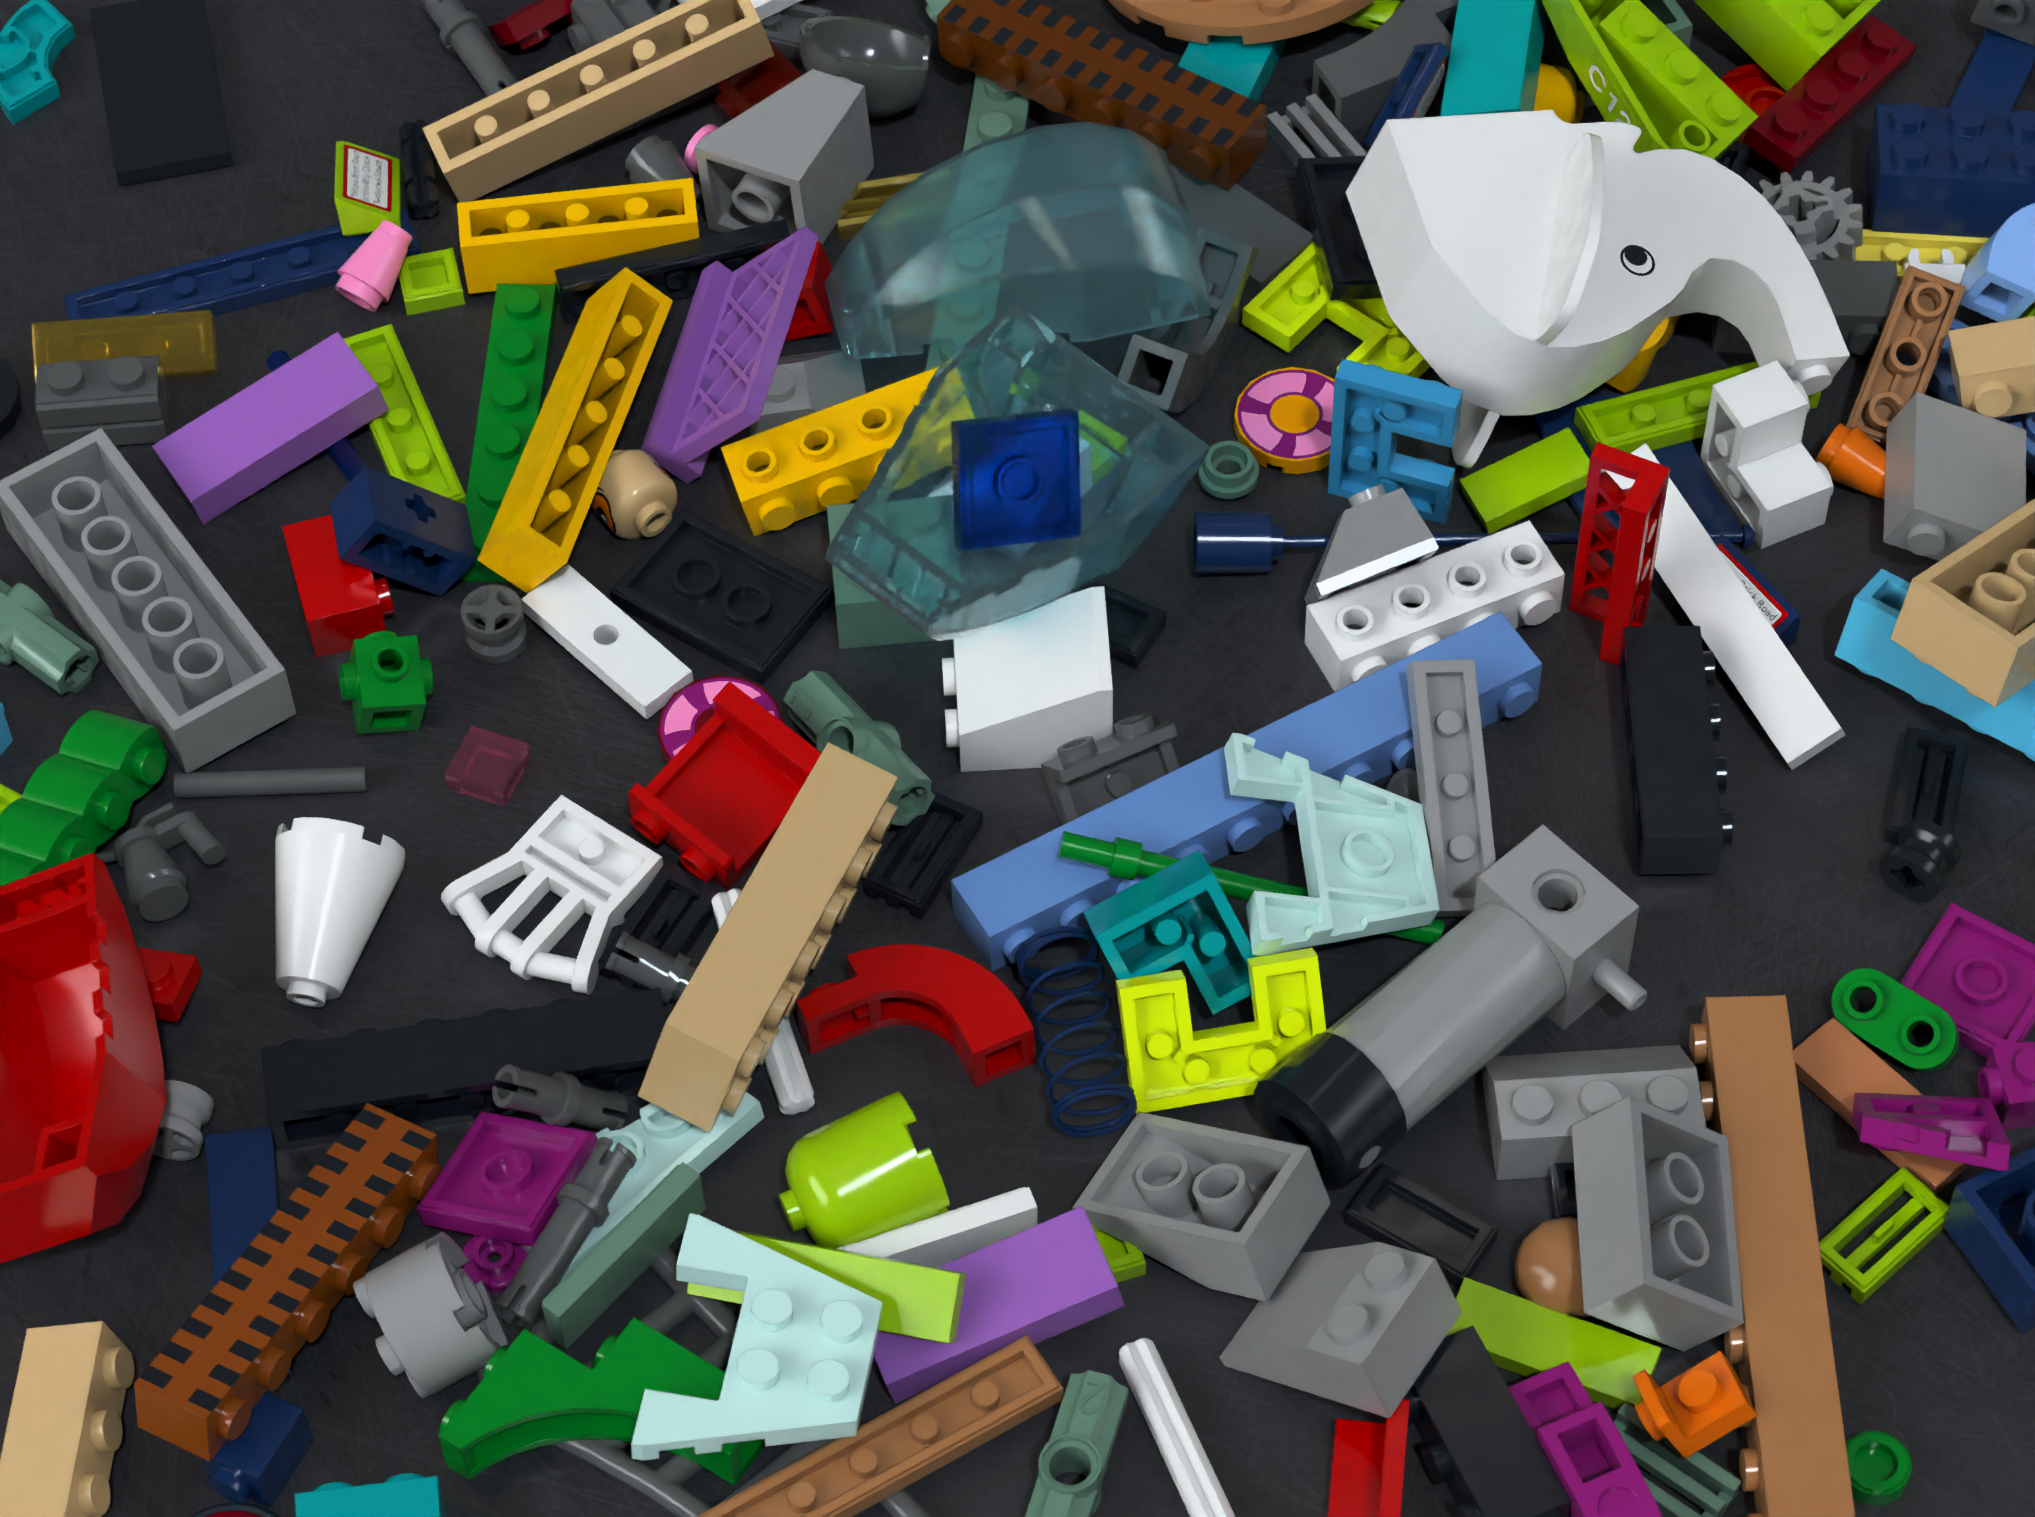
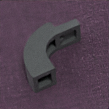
M1198 227L1179 284L1165 315L1150 334L1146 336L1132 335L1113 391L1168 412L1179 413L1188 408L1207 386L1234 335L1245 307L1239 305L1259 248Z

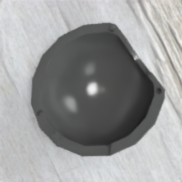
M821 16L807 19L800 26V58L806 73L814 69L865 85L868 117H888L915 106L921 100L928 71L931 41L929 40V35L925 34L923 37L905 28L876 20L850 16Z

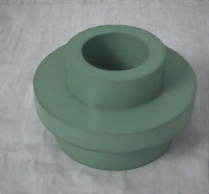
M1221 441L1212 445L1201 458L1198 466L1199 482L1213 496L1224 499L1239 498L1250 493L1257 485L1259 480V464L1250 449L1244 444L1236 441Z

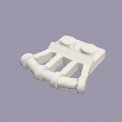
M560 795L509 852L450 883L442 892L441 900L450 914L459 915L475 938V948L490 958L497 955L510 963V970L524 980L539 977L571 984L572 991L590 995L593 992L598 977V960L604 952L612 928L625 922L624 915L649 887L662 868L663 860L662 856L563 795ZM525 874L527 877L490 915L481 902L482 897ZM549 891L562 897V900L525 940L512 933ZM585 912L592 916L577 959L549 953Z

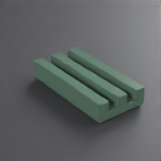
M1624 1403L1618 1410L1616 1419L1613 1422L1635 1462L1664 1486L1675 1489L1705 1510L1702 1515H1699L1643 1477L1662 1516L1721 1517L1740 1493L1742 1481L1699 1452L1685 1459L1666 1437L1656 1442L1644 1427L1636 1410L1627 1403Z

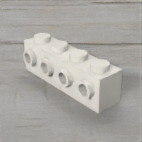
M1530 520L1307 605L1304 643L1332 689L1336 692L1500 611L1514 629L1524 625L1533 626L1543 623L1553 614L1560 612L1565 573Z

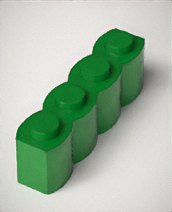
M96 709L86 712L72 725L63 739L59 752L46 759L33 773L25 787L22 798L12 802L0 813V886L89 853H95L97 846L108 841L125 824L133 801L146 794L160 780L165 771L168 755L154 725Z

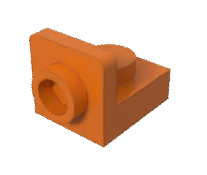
M1718 1351L1662 1386H1659L1645 1369L1632 1376L1643 1398L1634 1407L1644 1427L1656 1442L1666 1437L1685 1459L1758 1416L1732 1364L1721 1351Z

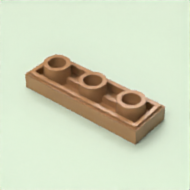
M1910 265L1906 268L1845 426L1853 429L1857 425L1886 451L1887 425L1916 392L1925 394L1966 288L1965 286ZM1903 351L1910 354L1914 365L1906 366L1900 363L1896 352Z

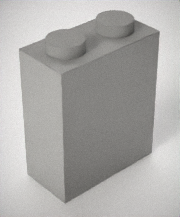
M1919 392L1913 395L1887 425L1884 543L1911 551L1916 555L1940 561L2026 504V429Z

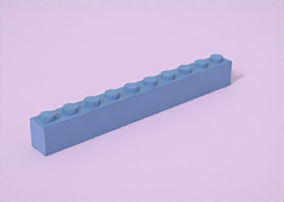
M1500 611L1246 736L1256 739L1253 748L1281 759L1286 751L1307 759L1311 771L1339 782L1342 781L1346 774L1372 785L1373 782L1403 768L1413 769L1416 767L1406 668L1412 661L1475 659L1482 728L1504 717H1517L1526 712L1534 702L1538 701L1543 664ZM1224 747L952 879L953 916L989 970L993 972L1009 963L1017 964V950L1025 940L1035 933L1059 926H1078L1088 930L1090 926L1083 914L1085 910L1146 878L1136 875L1134 881L1109 876L1107 875V868L1058 857V849L1063 831L1108 842H1114L1115 837L1142 843V850L1180 859L1200 850L1209 865L1234 851L1245 852L1252 849L1265 836L1289 824L1298 825L1295 804L1286 801L1230 795ZM1038 948L1034 953H1032L1028 959L1033 957L1040 950V948Z

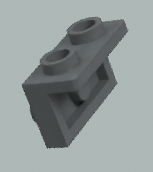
M1150 712L1138 713L1118 721L1114 725L1116 733L1097 741H1094L1092 736H1086L1059 746L1057 748L1059 757L1040 765L1061 824L1064 825L1179 769L1180 766L1170 740L1178 735L1174 722L1155 716L1152 717Z

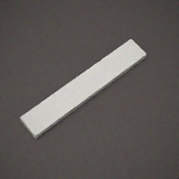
M1646 443L1630 453L1660 464ZM1606 470L1622 490L1633 486L1635 480ZM1669 478L1654 567L1692 624L1700 626L1701 637L1709 649L1713 651L1715 658L1791 770L1844 737L1845 733Z

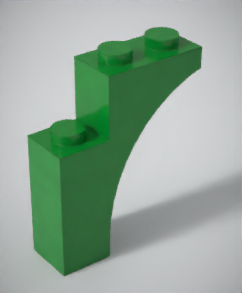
M635 1317L619 1336L613 1334L603 1342L594 1357L592 1370L524 1328L510 1347L504 1345L492 1355L484 1369L483 1380L467 1400L464 1398L457 1400L446 1412L440 1425V1433L438 1434L445 1463L448 1468L470 1480L487 1468L511 1456L537 1447L579 1440L632 1442L645 1389L717 1401L720 1398L725 1372ZM764 1439L725 1443L721 1452L695 1454L694 1447L666 1451L691 1460L735 1486L765 1447Z

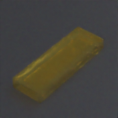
M211 310L31 323L35 383L38 364L57 363L60 361L74 362L112 359L121 356L159 355L164 376L218 372L214 313Z

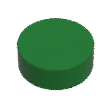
M1866 1431L1850 1438L1846 1443L1853 1499L1870 1506L1887 1505L1897 1500L1906 1489L1912 1468L1911 1458L1905 1446L1895 1437L1879 1431Z

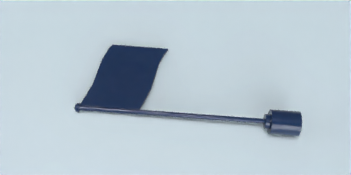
M1630 393L1587 394L1581 399L1558 409L1528 415V417L1540 433L1542 440L1569 427L1590 459L1592 452L1574 423L1576 407ZM1692 440L1652 450L1659 463L1670 468L1669 478L1712 540L1724 535L1730 542H1740L1742 548H1747L1754 542V530L1747 524H1742L1740 527L1710 484ZM1586 488L1568 496V499L1581 518ZM1615 510L1603 512L1606 518L1618 529L1620 523L1619 514ZM1270 511L1195 512L1193 520L1195 574L1270 573L1272 560L1283 559V548L1326 547L1331 535H1283L1282 523H1271ZM1538 532L1546 545L1578 544L1580 532ZM1444 533L1432 535L1437 546H1463L1495 533Z

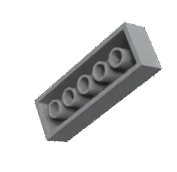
M102 428L0 480V510L7 531L90 644L96 648L98 655L148 723L155 726L160 739L185 773L198 769L297 714L285 668Z

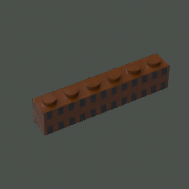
M951 0L937 15L940 57L948 60L954 66L970 70L995 82L1003 89L1013 90L1043 104L1053 112H1060L1082 122L1100 134L1110 135L1136 147L1150 157L1164 160L1189 172L1197 179L1207 180L1229 191L1267 147V106L1037 1Z

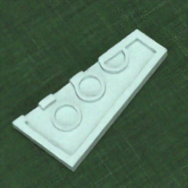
M746 1092L736 1113L733 1115L723 1109L710 1133L652 1103L640 1109V1119L624 1128L610 1131L606 1127L597 1132L596 1136L598 1139L607 1137L613 1140L610 1151L613 1152L619 1142L635 1155L637 1161L608 1203L610 1215L603 1226L593 1227L559 1283L678 1164L680 1165L684 1162L700 1174L764 1119L760 1101ZM519 1244L527 1253L532 1248L531 1246Z

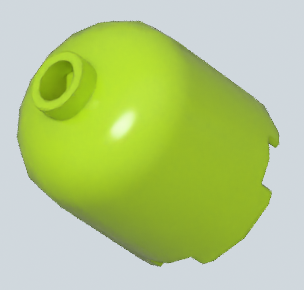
M898 1091L828 1123L796 1141L788 1153L785 1167L789 1190L778 1194L782 1209L793 1232L806 1228L817 1245L837 1249L949 1212L946 1206L950 1205V1201L933 1154L929 1147L919 1152L916 1151L907 1127L908 1124L915 1122L916 1118L905 1098Z

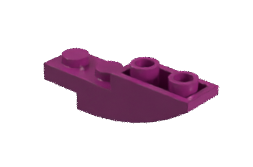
M1569 1361L1508 1387L1571 1500L1569 1510L1571 1517H1663L1635 1460L1601 1401L1596 1404L1593 1403Z

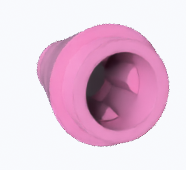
M382 220L378 228L370 234L337 271L341 277L335 289L355 304L369 311L376 312L381 302H389L407 254L408 246L413 237L399 226L387 220Z

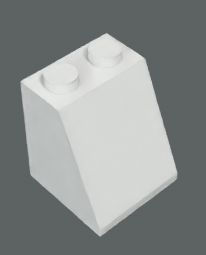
M1104 586L1090 587L953 632L954 657L942 658L944 696L956 695L957 709H945L947 748L959 747L961 772L1042 768L1040 764L1059 757L1057 748L1069 741L1086 736H1092L1094 741L1113 734V686Z

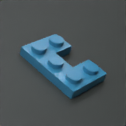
M1342 359L1334 382L1328 494L1348 499L1361 491L1383 484L1386 494L1403 488L1422 519L1445 524L1452 506L1455 468L1438 464L1430 459L1414 458L1396 453L1397 435L1400 434L1452 448L1460 426L1463 390L1446 386L1438 381L1423 380L1388 371L1376 365H1365Z

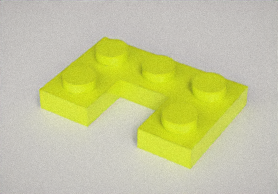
M1314 241L1243 308L1242 324L1288 353L1327 318L1364 341L1346 360L1365 365H1376L1385 370L1419 378L1430 367L1429 363L1392 321L1383 298L1330 301Z
M1313 947L1247 958L1255 1021L1194 1032L1192 1031L1186 977L1182 970L1115 980L1125 1057L1127 1059L1129 1086L1134 1089L1137 1101V1111L1135 1114L1138 1112L1148 1113L1254 1095V1089L1260 1079L1318 1033H1324L1326 1031L1318 955Z

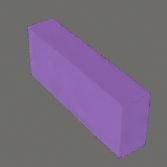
M336 332L152 445V448L169 477L204 525L385 413L389 408L376 382L340 334Z
M1080 1206L939 1266L938 1268L966 1273L956 1342L944 1343L879 1330L874 1357L886 1387L896 1404L926 1391L1026 1335L1029 1336L1035 1345L1124 1307L1125 1304L1119 1287L1084 1207Z

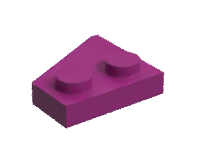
M1854 1092L1852 1119L1860 1142L1869 1143L1872 1147L1885 1151H1907L1994 1170L2008 1171L2011 1144L1991 1098Z

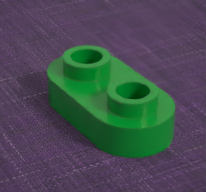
M1861 968L1845 974L1836 984L1832 994L1833 1013L1839 1023L1852 1034L1908 1068L1919 1072L1939 1070L1954 1058L1959 1046L1958 1028L1953 1019L1939 1006L1875 969ZM1863 990H1871L1876 994V1004L1868 1012H1858L1854 1008V998ZM1921 1024L1932 1026L1934 1037L1929 1045L1925 1047L1912 1045L1910 1036L1916 1026Z

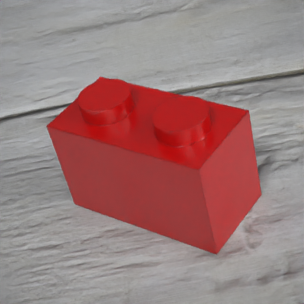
M332 514L282 526L315 658L351 650L354 639L364 638L366 635L374 632L386 631L383 616L395 613L386 577L374 580L371 570L339 559Z

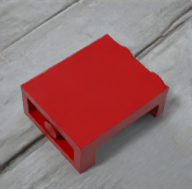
M730 681L713 698L714 715L645 788L636 783L628 791L630 814L632 815L630 821L639 833L654 844H659L662 840L681 854L679 856L680 862L695 878L706 883L712 879L726 891L730 890L766 850L821 755L820 751Z

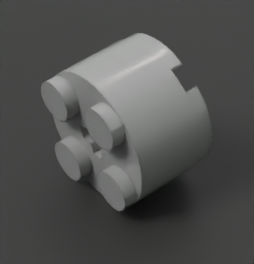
M440 1232L367 1272L364 1277L353 1283L355 1294L361 1306L371 1318H377L384 1333L375 1342L385 1365L395 1376L405 1371L413 1388L423 1399L429 1395L437 1394L485 1367L492 1355L500 1347L508 1344L504 1325L501 1318L493 1310L494 1302L482 1280L474 1284L470 1276L460 1268L470 1261L457 1243L444 1232Z

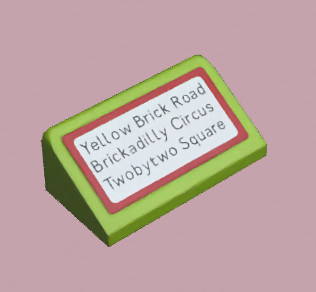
M336 141L334 198L343 236L372 233L378 228L382 220H387L401 227L402 166L400 159L350 142Z

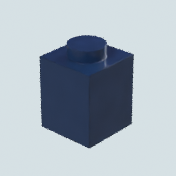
M265 1391L261 1399L253 1407L250 1420L242 1434L234 1441L227 1440L210 1462L203 1458L201 1459L210 1478L208 1482L217 1493L235 1503L243 1504L248 1498L270 1509L313 1443L314 1438L303 1408Z

